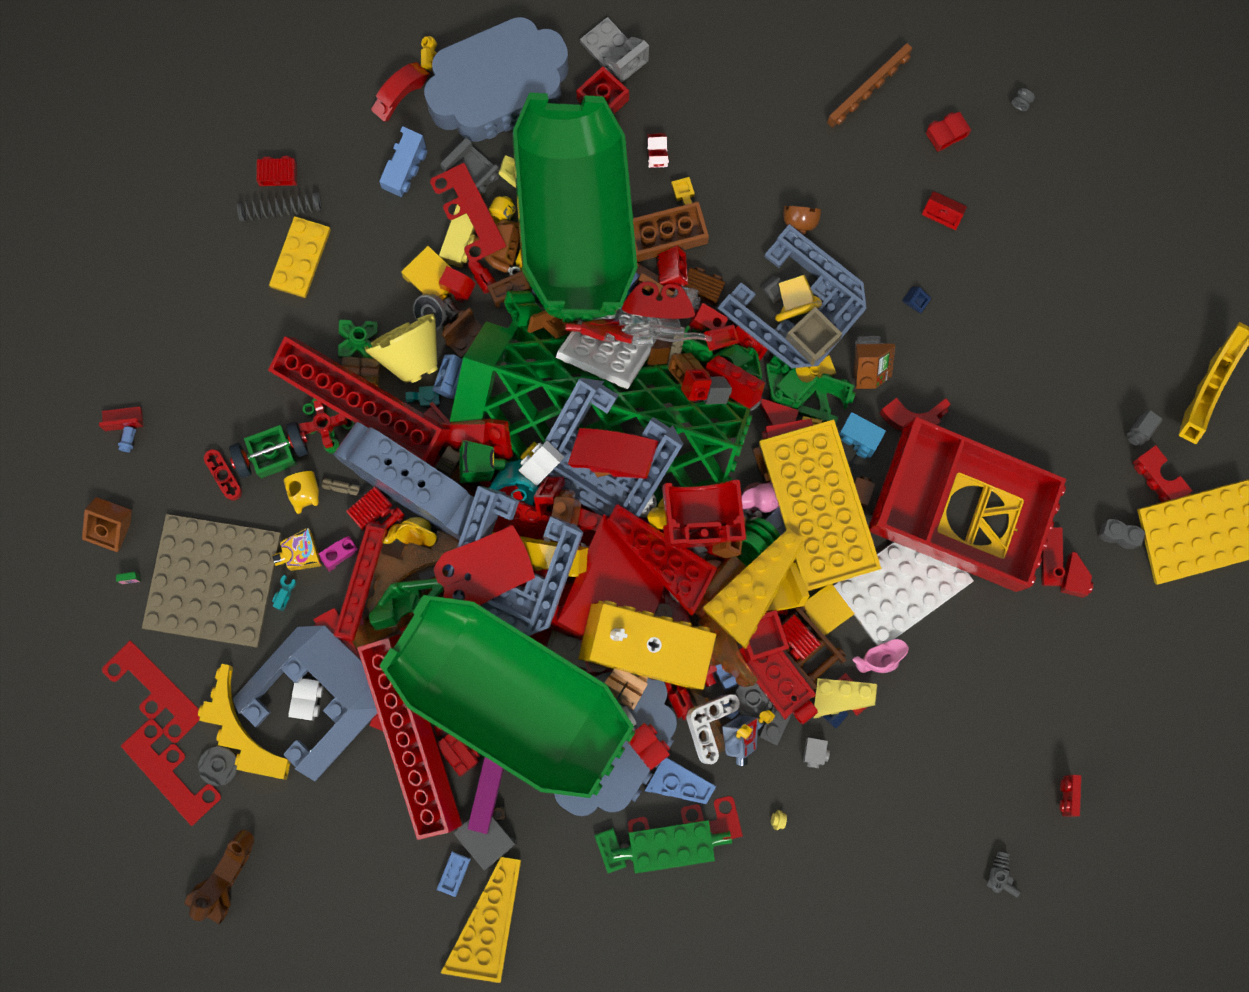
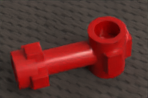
M398 507L396 509L393 508L390 511L392 515L382 524L377 521L372 526L387 530L396 521L402 522L405 515Z

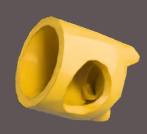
M313 471L299 472L284 478L283 481L288 499L296 513L300 514L306 506L318 505L319 488Z

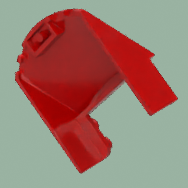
M580 509L578 526L596 532L588 549L586 572L580 573L576 577L563 608L557 606L551 625L548 628L578 640H583L591 604H598L599 601H610L617 603L616 607L629 606L635 608V612L647 611L655 615L663 595L664 585L606 522L608 516L605 514L601 516Z

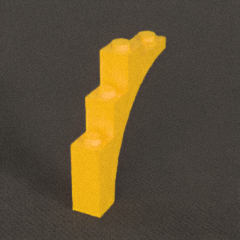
M1239 322L1223 346L1218 349L1211 359L1207 374L1197 386L1195 398L1184 413L1178 436L1197 444L1205 433L1224 386L1249 346V327Z
M221 664V668H218L216 671V687H213L211 692L212 703L204 701V704L200 706L198 712L199 721L221 725L222 729H219L217 734L218 745L241 750V753L237 754L235 760L236 770L287 780L291 762L263 749L243 728L235 712L232 700L231 679L233 667Z

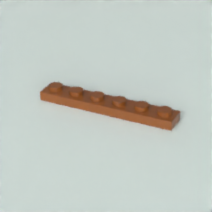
M908 43L905 44L829 116L827 124L832 128L836 124H842L849 112L853 113L859 107V103L862 100L866 101L872 95L871 91L875 88L879 89L884 84L887 76H893L901 63L904 65L909 61L912 47Z

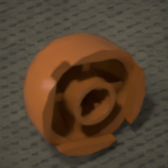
M784 206L783 212L785 224L787 226L790 224L801 234H806V231L816 228L821 215V209Z

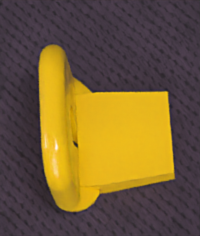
M805 275L779 283L784 307L775 316V320L778 322L810 312L814 307L818 309L822 306L821 299L813 295Z

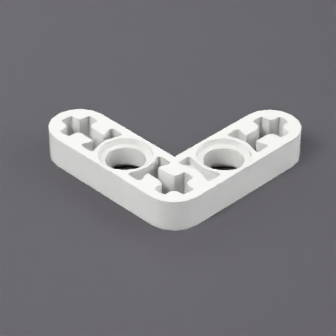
M727 694L690 709L687 713L686 718L699 760L704 764H714L719 757L709 722L737 711L740 702L736 695ZM729 700H732L730 707L722 706V704H727ZM712 705H715L717 708L714 716L709 711ZM696 714H704V715H705V716L698 717L697 720H694V717L696 716ZM702 730L706 733V739L703 742L699 739V733ZM708 752H711L709 758H706Z

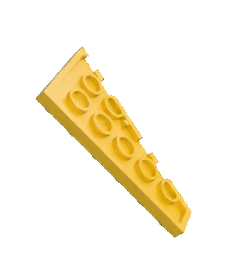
M789 528L703 607L704 611L745 649L749 644L752 634L757 630V625L762 616L765 615L774 599L780 583L786 577V572L803 546V540Z
M500 858L443 967L442 974L501 983L521 860Z

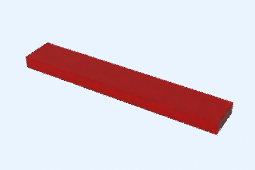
M366 526L334 636L337 638L355 640L387 532L385 528Z

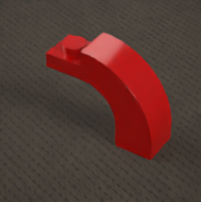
M418 62L402 67L381 87L376 95L378 99L371 110L384 122L388 121L400 101L411 91L421 89L430 73L421 67Z
M896 398L885 406L879 414L890 426L902 431L904 425L915 417L938 426L941 422L939 418L941 419L949 412L947 409L951 404L947 399H944L929 412L917 414L907 410Z

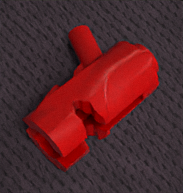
M664 682L667 688V696L677 718L682 717L683 720H686L688 711L694 708L686 687L676 685V690L673 691L671 684Z

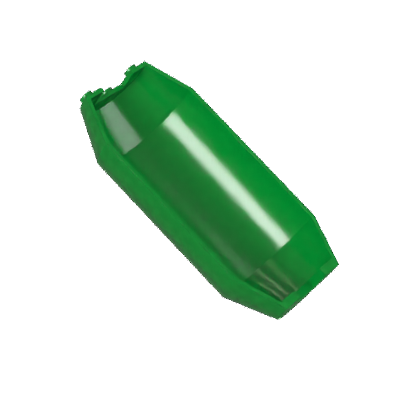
M529 93L512 133L522 272L546 312L551 316L562 319L563 322H572L574 320L589 322L607 315H615L616 311L624 303L638 268L625 134L603 96H584L581 105L547 103L548 93Z
M423 595L413 611L415 615L395 647L390 648L380 664L381 669L407 708L540 792L591 798L593 794L597 796L603 786L600 784L604 775L609 776L615 767L612 765L615 757L620 759L625 750L622 747L625 741L630 742L636 733L632 730L634 728L633 724L609 687L475 602Z

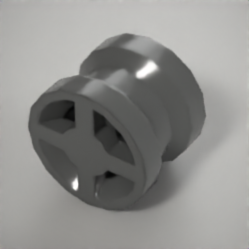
M1020 88L1017 92V97H1014L1011 103L1016 109L1026 112L1030 107L1029 104L1034 101L1035 95L1028 89Z

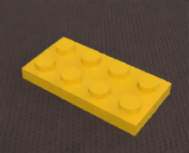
M294 216L269 286L306 298L330 234V227Z

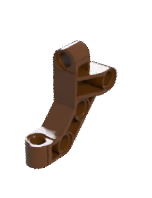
M240 830L228 843L226 851L213 874L206 880L196 884L195 888L187 895L184 904L190 907L189 915L193 920L203 921L209 918L215 923L221 924L231 906L228 892L247 862L254 845V837L249 831Z

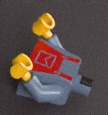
M770 710L761 712L759 717L740 715L723 726L726 754L736 757V765L744 766L748 764V755L757 748L758 729L764 725L763 721L769 724L775 717Z

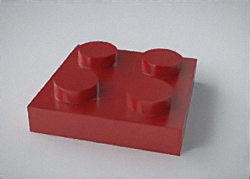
M1081 775L1064 776L1060 783V790L1063 792V800H1060L1059 804L1060 812L1065 817L1080 816Z

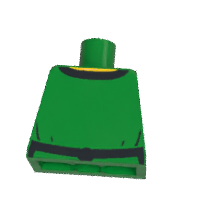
M466 440L462 441L459 450L460 483L490 481L494 470L503 471L505 469V459L494 458L493 447Z

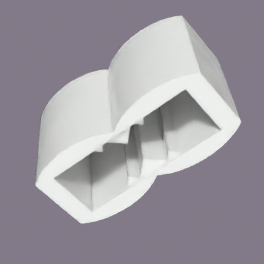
M548 441L543 445L539 443L532 450L534 455L532 457L527 455L520 462L522 467L519 471L536 486L564 458Z
M303 678L298 683H294L288 717L314 721L315 717L319 716L320 705H317L318 698H321L323 695L324 686H321L319 681Z

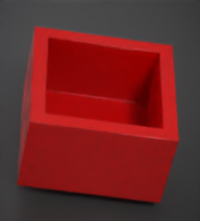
M777 610L765 613L757 625V630L752 634L746 649L744 648L748 662L789 649Z

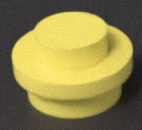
M777 810L771 816V825H773L774 830L785 828L787 815L781 810Z

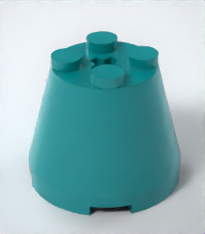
M522 460L506 463L503 471L498 470L489 488L499 491L507 486H517L518 489L512 491L511 497L513 498L514 492L520 491L523 499L519 501H524L526 504L536 507L534 496L540 485L536 486L519 471L522 467L520 464Z

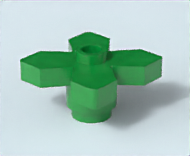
M339 320L338 333L346 340L338 345V358L350 359L358 351L364 360H375L364 348L366 346L372 347L369 340L377 335V322L366 321L361 327H355L351 320Z

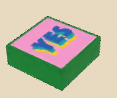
M136 572L121 573L116 575V582L121 585L141 582V577Z

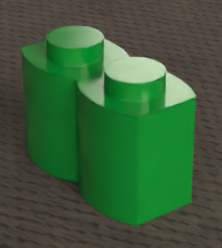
M529 290L507 291L504 303L507 311L511 314L514 324L516 326H529L531 316L542 312V309L536 303L535 296Z

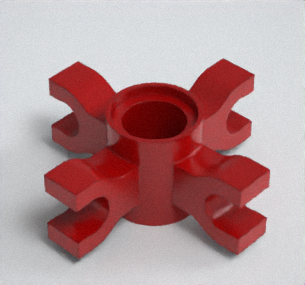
M318 400L314 401L317 415L312 422L299 424L300 432L304 431L307 435L318 431L322 436L325 448L333 447L330 433L335 426L348 424L347 418L341 414L329 417L325 413L324 404ZM322 421H328L325 427H319Z

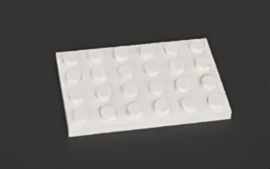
M620 308L616 311L615 315H607L593 320L618 319L619 325H625L623 332L633 336L631 344L608 337L601 341L583 335L581 332L572 331L558 350L556 358L628 389L650 355L651 347L662 331H665L667 324L651 317L621 311Z
M894 542L877 554L881 570L838 582L834 587L854 612V616L870 638L878 646L881 643L897 638L974 580L966 571Z

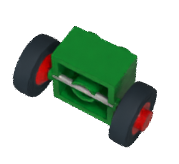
M292 422L286 425L288 438L281 425L244 438L248 454L243 450L240 443L229 446L232 457L230 458L231 464L237 470L240 477L245 478L252 474L250 461H252L256 474L260 478L296 466L297 462L291 446L299 457L308 454L306 445L308 440L305 432H300L298 423Z

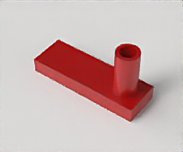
M1053 527L1046 538L1048 539V544L1042 550V586L1064 585L1062 528Z

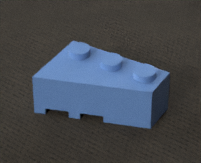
M403 126L400 131L403 133L399 144L395 143L393 149L396 151L392 159L388 160L379 181L382 189L400 197L403 196L404 192H408L412 177H415L418 173L420 161H423L427 155L423 135Z

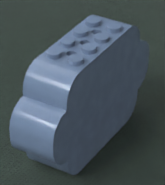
M518 17L440 50L432 62L434 76L429 79L424 89L425 99L432 120L442 129H458L463 138L478 142L487 138L492 139L500 132L512 130L516 125L529 93H548L547 103L559 104L561 99L560 83L567 77L569 71L568 51L564 40L556 31L551 29L537 30L532 21Z
M356 422L335 451L334 456L374 487L376 486L381 492L414 514L428 520L431 525L440 531L460 540L474 497L468 494L455 481L379 431Z
M612 672L602 673L596 679L605 683ZM648 678L646 682L648 684L634 710L629 709L637 723L634 728L636 730L644 723L647 726L651 724L657 731L655 735L659 741L664 740L670 748L674 742L672 736L676 730L677 721L674 712L665 705L667 688L663 681ZM625 687L622 689L621 693L619 694L618 698L616 699L617 701L619 700V698H620L622 692L624 691ZM625 741L622 746L625 748L620 759L615 757L612 765L615 767L609 776L604 775L600 784L603 786L597 796L593 794L591 798L561 794L554 795L562 808L576 816H588L594 813L598 807L606 812L615 813L625 809L631 800L634 802L637 800L642 792L639 790L641 784L646 785L652 774L630 744Z

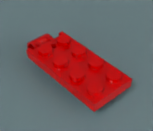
M743 647L734 653L784 720L793 713L799 723L803 725L818 713L816 707L809 701L816 696L815 692L783 651L748 662ZM792 696H795V701L791 700Z

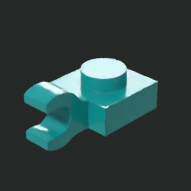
M434 386L419 387V393L406 392L407 403L420 402V407H431L429 405L431 402L436 406H440L439 394L433 391Z
M285 575L280 580L282 589L275 593L272 600L274 603L273 607L280 611H284L291 596V591L297 583L293 579L291 584L286 585L287 576Z

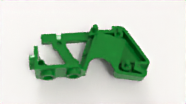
M688 325L684 331L680 330L679 334L684 335L682 354L692 353L695 359L703 364H707L718 355L723 358L727 357L734 365L756 376L758 379H762L758 353L754 348H744L735 344L717 349L719 352L713 355V351H709L704 333L693 329L689 335L687 334L690 328Z
M776 356L766 365L771 402L799 410V414L819 419L823 422L834 420L835 424L838 417L831 415L827 393L838 397L842 401L843 409L845 410L848 403H853L856 392H853L854 385L847 380H838L832 378L829 374L823 373L819 377L816 376L810 382H803L798 378L796 368H790ZM815 392L816 397L819 399L820 410L806 407L802 404Z
M436 578L394 582L389 585L376 607L369 613L370 623L374 630L395 626L406 614L413 613L423 597L421 589L432 588L433 590L427 596L437 597L444 591L445 587L438 583Z

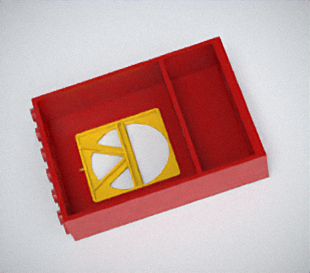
M915 417L904 425L868 528L875 535L1018 592L1030 588L1036 580L1034 574L1036 568L1042 562V557L1040 556L1042 550L1048 544V539L1046 538L1054 526L1053 518L1060 508L1059 500L1065 493L1066 479ZM967 486H980L983 489L964 541L951 529L947 520L946 510L951 496L957 490ZM991 491L1000 497L1005 504L1004 506L986 508ZM1008 514V527L1004 535L999 539L982 517ZM979 527L991 540V544L983 546L973 544Z

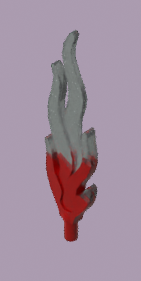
M598 319L582 322V324L566 323V331L581 332L583 335L606 342L618 340L630 344H653L654 339L669 342L690 339L712 341V337L704 334L684 333L685 327H671L655 323L631 324V320Z

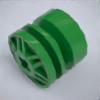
M750 518L745 523L746 540L742 541L741 555L733 557L741 565L747 567L780 537L779 532L770 522L763 518Z

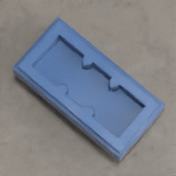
M452 851L437 890L456 897L471 859Z

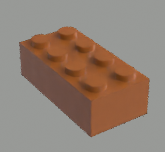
M699 202L633 218L637 262L659 257L658 254L677 245L682 250L708 244L709 235Z

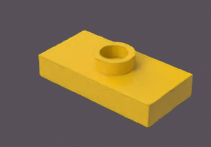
M830 355L826 356L819 366L796 368L797 376L803 382H810L816 376L819 377L823 373L831 376L836 375Z

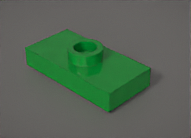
M614 829L594 835L607 873L627 867L625 860L612 862L613 856L620 855H611V849H620Z

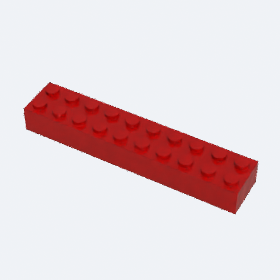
M284 337L268 369L271 373L351 421L359 422L368 428L371 427L379 431L427 464L434 463L450 432L449 428L297 338Z
M398 634L357 647L416 838L420 840L449 833L462 826L430 722L407 708L380 667L390 648H394L402 634Z

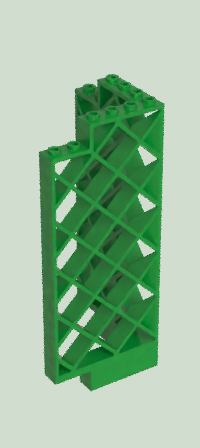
M486 321L463 357L450 422L486 419L487 413L491 419L508 421L498 405L512 399L516 401L526 418L510 424L508 421L511 446L516 457L505 460V464L523 460L520 457L527 448L518 436V432L532 426L542 442H545L551 431L545 420L561 413L578 380L585 378L604 381L603 385L619 396L608 413L591 404L601 420L586 427L581 423L579 428L607 429L608 431L624 433L619 425L622 422L637 417L643 428L646 429L650 420L655 418L669 428L673 425L677 434L685 433L695 449L675 457L666 474L672 472L681 487L708 486L732 480L729 473H734L737 464L734 458L740 455L752 419V415H749L751 408L749 409L742 404L733 402L734 399L730 397L727 404H705L703 400H699L701 403L694 404L693 401L687 399L681 390V384L673 382L678 381L669 371L668 364L649 365L647 364L648 356L630 387L626 389L627 392H619L617 389L624 387H620L613 382L602 379L595 374L554 357L557 356L558 350L570 333L556 339L544 327L529 333L527 331L528 326H516L513 321L509 328ZM535 359L536 361L526 362L525 360ZM497 373L508 390L491 397L495 374ZM578 373H580V375H581L580 377H572V376H571V374H578ZM549 377H551V378L553 379V380H551V381H543V380H542V378H549ZM653 384L655 388H647L645 385ZM542 386L554 405L538 412L526 393ZM671 403L674 407L666 408L663 404ZM643 407L646 411L637 412L634 408ZM717 418L720 422L713 423L710 419ZM689 422L692 427H684L681 423ZM734 437H735V438H736L735 443H732V442L728 439V438H734ZM732 448L726 472L723 473L713 455ZM702 460L712 477L693 484L683 467ZM659 486L654 492L657 500L656 507H658L660 500L663 498V492Z

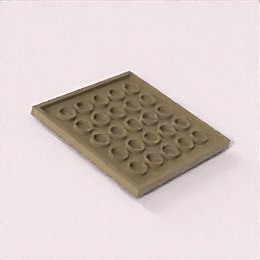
M166 514L142 629L259 648L275 569L272 555L278 553L281 533Z

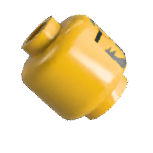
M499 196L493 200L488 211L496 224L502 220L510 221L516 208L511 198Z

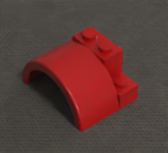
M739 480L699 487H674L672 483H665L662 486L666 525L663 526L665 546H675L676 548L708 547L720 543L746 540Z

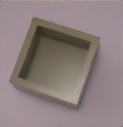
M814 307L787 333L786 340L813 366L840 341L842 333Z

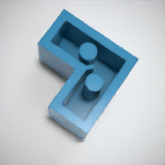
M851 412L839 436L844 443L855 445L853 450L856 451L858 456L870 459L886 430Z

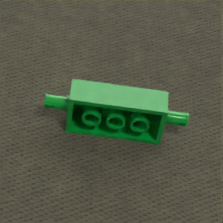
M709 820L628 832L630 845L626 848L611 849V855L620 854L619 856H613L612 862L630 859L636 874L715 861L714 846L732 844V839H723L731 837L730 831L712 834L710 832Z

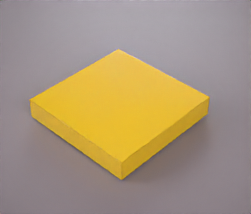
M833 584L827 585L810 597L803 606L806 610L805 614L824 635L830 633L855 614Z

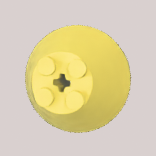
M434 314L417 318L418 321L412 324L407 322L372 341V347L366 346L364 348L365 351L394 375L405 381V383L410 381L414 383L420 380L422 374H430L438 370L436 366L437 343L436 318Z

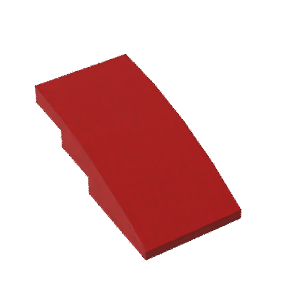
M579 428L568 464L573 468H588L592 472L610 473L613 477L647 479L658 441L614 431Z

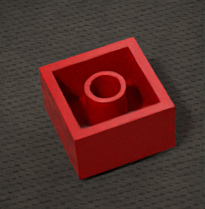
M603 66L576 90L579 103H582L584 96H603L613 115L629 101V90Z

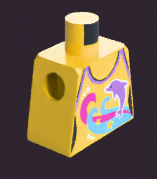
M309 528L281 541L282 552L272 555L275 566L286 563L290 571L322 566L312 531Z

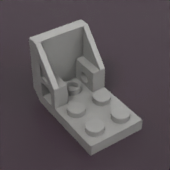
M608 17L580 39V43L595 60L621 83L649 61V45L645 40L635 37L628 39Z

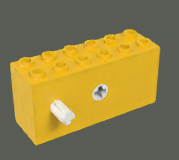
M599 601L598 604H591L578 657L579 660L686 688L704 689L716 634L711 633L710 628L695 627L691 623L673 621V618L665 616L654 617V613L647 611L635 612L636 609L629 606L616 607L617 603L610 601Z

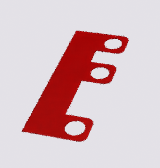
M465 163L445 171L430 180L437 194L454 187L458 198L444 204L443 209L450 220L467 213L479 237V240L464 248V252L470 262H476L507 247ZM439 178H444L447 181V185L443 189H438L435 186V182ZM452 204H457L460 207V211L456 215H451L448 212V208ZM471 247H480L481 254L478 257L470 256L469 250Z
M130 640L103 666L102 672L112 682H116L129 670L151 692L140 704V711L148 719H154L167 708L175 717L163 728V734L172 743H177L200 720L198 716L199 709ZM116 663L120 666L121 671L117 676H111L108 673V667L111 664ZM149 701H154L158 705L157 711L153 714L145 710V705ZM174 724L180 726L181 733L178 737L169 735L168 730L170 726Z
M150 719L129 737L121 747L185 820L193 826L221 799V795L211 784H207L195 796L173 772L185 759L184 753L177 745L171 744L158 755L151 748V745L163 734V730L154 720ZM149 725H153L157 729V734L153 738L146 737L144 733L145 728ZM171 750H176L179 753V759L175 763H170L167 760V753ZM207 790H211L215 794V799L211 803H206L202 799L203 793Z
M727 796L716 799L714 807L718 820L709 822L710 832L716 834L730 831L731 837L723 839L743 837L733 797ZM722 801H728L732 806L728 814H723L719 810V804ZM694 804L681 809L683 824L691 823L686 818V812L689 809H695L699 814L698 819L694 822L704 821L700 805ZM645 817L628 821L629 832H633L632 827L635 822H642L645 825V830L650 829L648 820Z

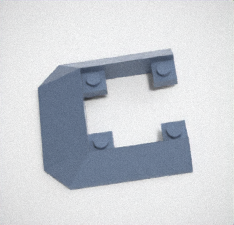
M789 224L764 257L780 268L790 256L817 278V281L811 286L813 295L822 301V306L818 310L842 333V339L866 310L864 283ZM742 283L717 308V310L790 368L819 366L836 346L835 344L812 366L786 340L787 333L795 325L786 319L775 330L746 308L756 294Z
M580 378L545 442L548 441L564 456L562 461L546 477H564L565 485L562 490H573L576 494V500L601 516L605 514L609 517L613 508L618 504L639 518L683 446V442L673 425L669 428L657 419L652 418L641 435L658 441V447L655 451L647 479L613 477L611 474L596 477L595 473L588 468L571 467L568 462L578 434L577 429L591 404L608 413L619 396L603 385L604 381Z
M478 486L457 548L491 535L498 515L513 520L519 500L506 495L505 492ZM551 516L544 536L557 541L558 544L546 578L534 573L535 578L528 581L526 587L519 585L480 606L527 636L549 628L583 532L575 524H570ZM452 565L447 577H451L454 574L455 570ZM466 573L464 579L467 581L472 578L469 573ZM456 590L453 593V598L464 600L465 593L462 590Z
M327 626L297 627L232 699L238 713H242L255 727H258L271 713L259 699L283 673L294 683H298L309 671L335 697L323 711L336 724L310 751L300 740H296L283 754L296 767L295 770L313 781H316L377 714L361 659L339 638L335 637L334 633Z

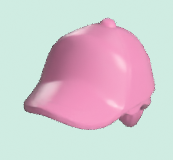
M771 482L759 484L746 490L742 494L743 509L760 511L761 513L775 510L778 507V503Z
M894 639L869 649L864 659L858 656L852 660L856 663L857 669L862 673L871 670L878 673H888L898 668L899 661L907 655L909 647L904 641Z

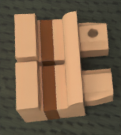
M614 669L604 684L609 687L616 699L625 687L618 702L634 710L648 684L646 683L648 677L634 676L629 672Z

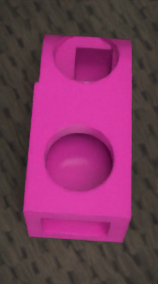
M350 536L320 552L319 557L330 572L336 568L335 566L354 555L358 548Z

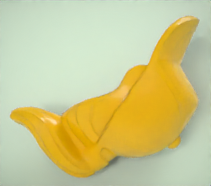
M412 517L402 522V524L393 525L383 543L390 544L398 539L405 544L433 546L437 541V536L431 532V524L428 520L421 517Z

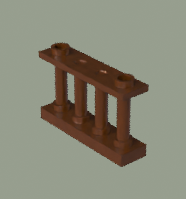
M803 606L791 608L793 611L780 621L781 625L795 614L805 623L808 630L814 633L821 645L803 661L800 658L798 660L793 659L788 654L790 653V647L783 652L811 689L814 690L817 687L815 684L817 682L816 679L837 660L842 665L847 661L844 658L846 655L839 647L835 648L805 614L806 610ZM825 646L832 655L811 674H806L802 669L803 664Z

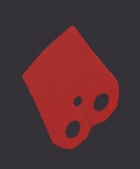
M513 525L444 553L434 568L437 582L445 587L444 598L453 599V593L456 590H462L465 593L464 601L475 602L479 606L535 578L528 552ZM447 564L452 565L455 570L451 577L444 576L442 572L443 567ZM466 573L471 574V580L467 581L464 579Z

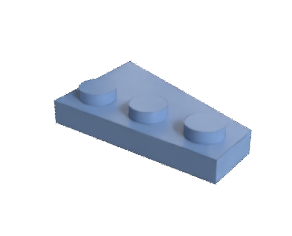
M667 757L658 766L645 791L707 804L716 785Z

